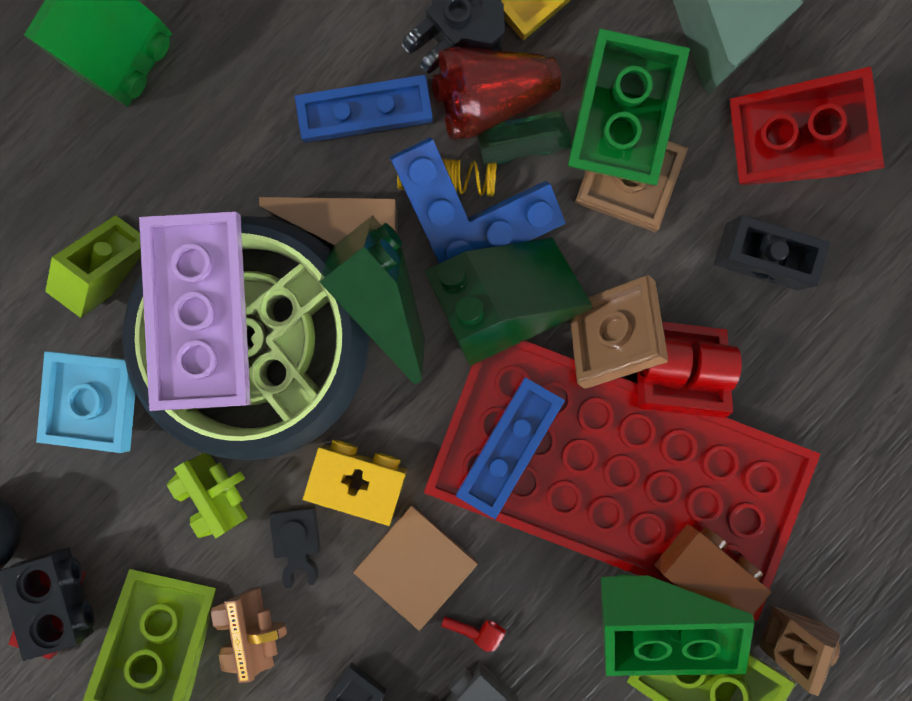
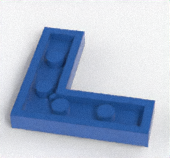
M431 137L389 157L438 263H442L465 251L528 242L566 224L551 184L547 181L539 183L467 218L434 140Z

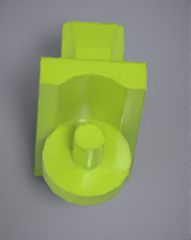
M202 453L174 468L177 474L167 483V487L174 499L182 502L191 497L199 512L190 517V526L198 538L213 534L216 539L248 518L240 505L243 499L234 486L245 479L241 471L229 477L221 462L216 464L212 456L207 453Z

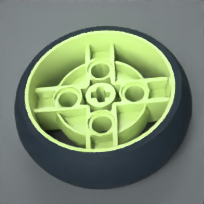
M241 216L242 250L259 249L272 251L286 256L299 264L281 279L263 272L244 271L247 330L255 331L251 337L254 345L253 347L248 346L251 405L269 402L284 421L265 427L240 428L211 419L199 411V408L149 411L142 273L132 290L127 304L122 342L124 360L133 389L149 415L165 431L185 445L213 456L235 460H257L284 455L305 446L325 433L340 418L356 395L362 381L369 352V335L319 282L331 250L327 245L294 225L275 219ZM287 297L292 303L293 311L287 320L279 322L273 315V307L277 300ZM330 302L336 324V350L330 373L320 390L306 373L315 346V330L311 316ZM275 360L280 361L286 368L285 380L278 386L273 385L268 380L266 372L270 363Z

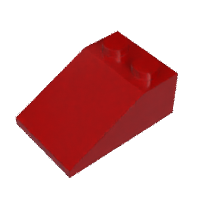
M871 66L730 98L738 178L741 186L839 177L885 168Z

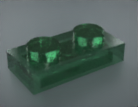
M561 111L475 127L477 145L483 164L493 162L503 164L512 161L514 158L535 154L550 155L557 150L571 148L570 131Z

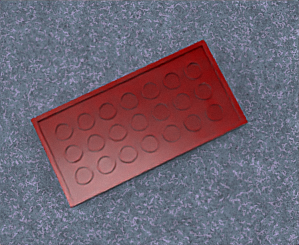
M522 341L471 366L424 493L638 576L648 575L672 585L675 584L666 578L654 564L687 524L699 532L706 526L728 544L723 552L736 562L740 556H743L763 573L759 582L770 590L821 454L729 418L638 409V384L621 377L585 389L577 384L574 359L533 343ZM526 377L565 401L495 520L456 497V492L521 381ZM765 601L753 614L754 620H759Z

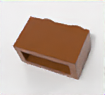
M687 524L654 564L676 586L754 614L772 593L759 582L763 573L743 556H740L736 562L723 552L728 544L706 526L699 532Z

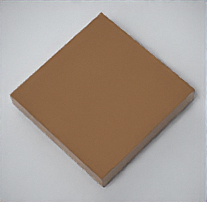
M668 141L657 186L585 171L574 203L657 232L688 148Z
M649 275L588 297L592 304V309L570 319L577 384L585 389L668 362L656 281Z
M411 504L354 569L353 573L420 631L478 565V561L417 507Z

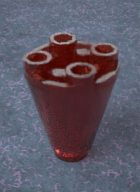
M450 47L440 50V74L432 76L434 97L437 102L443 101L445 107V127L450 140L474 138L547 100L552 93H557L561 87V72L554 57L546 58L543 54L467 47Z

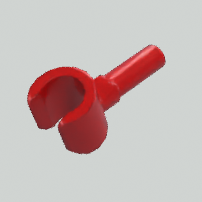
M444 616L441 627L468 636V638L474 640L478 647L486 652L496 650L506 633L502 626L490 619H486L480 630Z

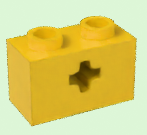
M335 439L332 440L331 445L323 444L318 447L302 500L390 526L407 473V468L399 466L401 460L379 452H375L374 458L357 454L358 446ZM357 469L363 471L362 479L369 482V484H363L359 490L352 488L353 480L346 478L347 475H352Z

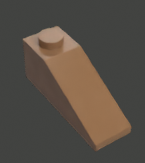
M259 197V207L268 214L285 223L305 230L332 247L372 215L381 225L387 223L398 233V206L395 199Z
M773 606L760 648L808 693L819 696L830 666H833L838 660L840 653L839 639L841 635L822 622Z

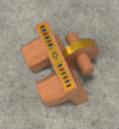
M260 588L248 589L211 609L213 627L217 630L229 629L232 642L220 649L218 656L221 671L237 673L238 682L246 683L253 681L258 673L274 666L273 656L278 654L275 640L287 634L286 624L283 622L272 623L270 609H264Z

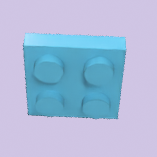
M44 351L36 443L115 453L129 452L131 448L136 392L130 381L125 360Z

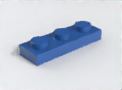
M426 75L294 95L301 139L304 143L433 123Z
M524 377L456 492V497L496 520L565 400Z

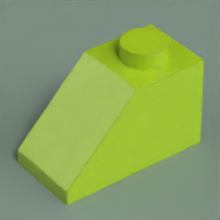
M117 215L113 216L52 256L45 292L78 317H84L112 296L140 259V233Z

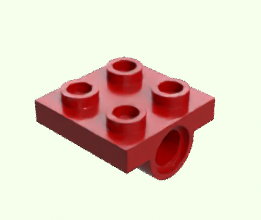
M662 322L668 362L638 372V409L727 418L733 413L732 390L739 381L742 368L739 348L728 345L727 329Z

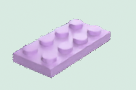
M237 212L139 217L149 411L251 405L240 214Z

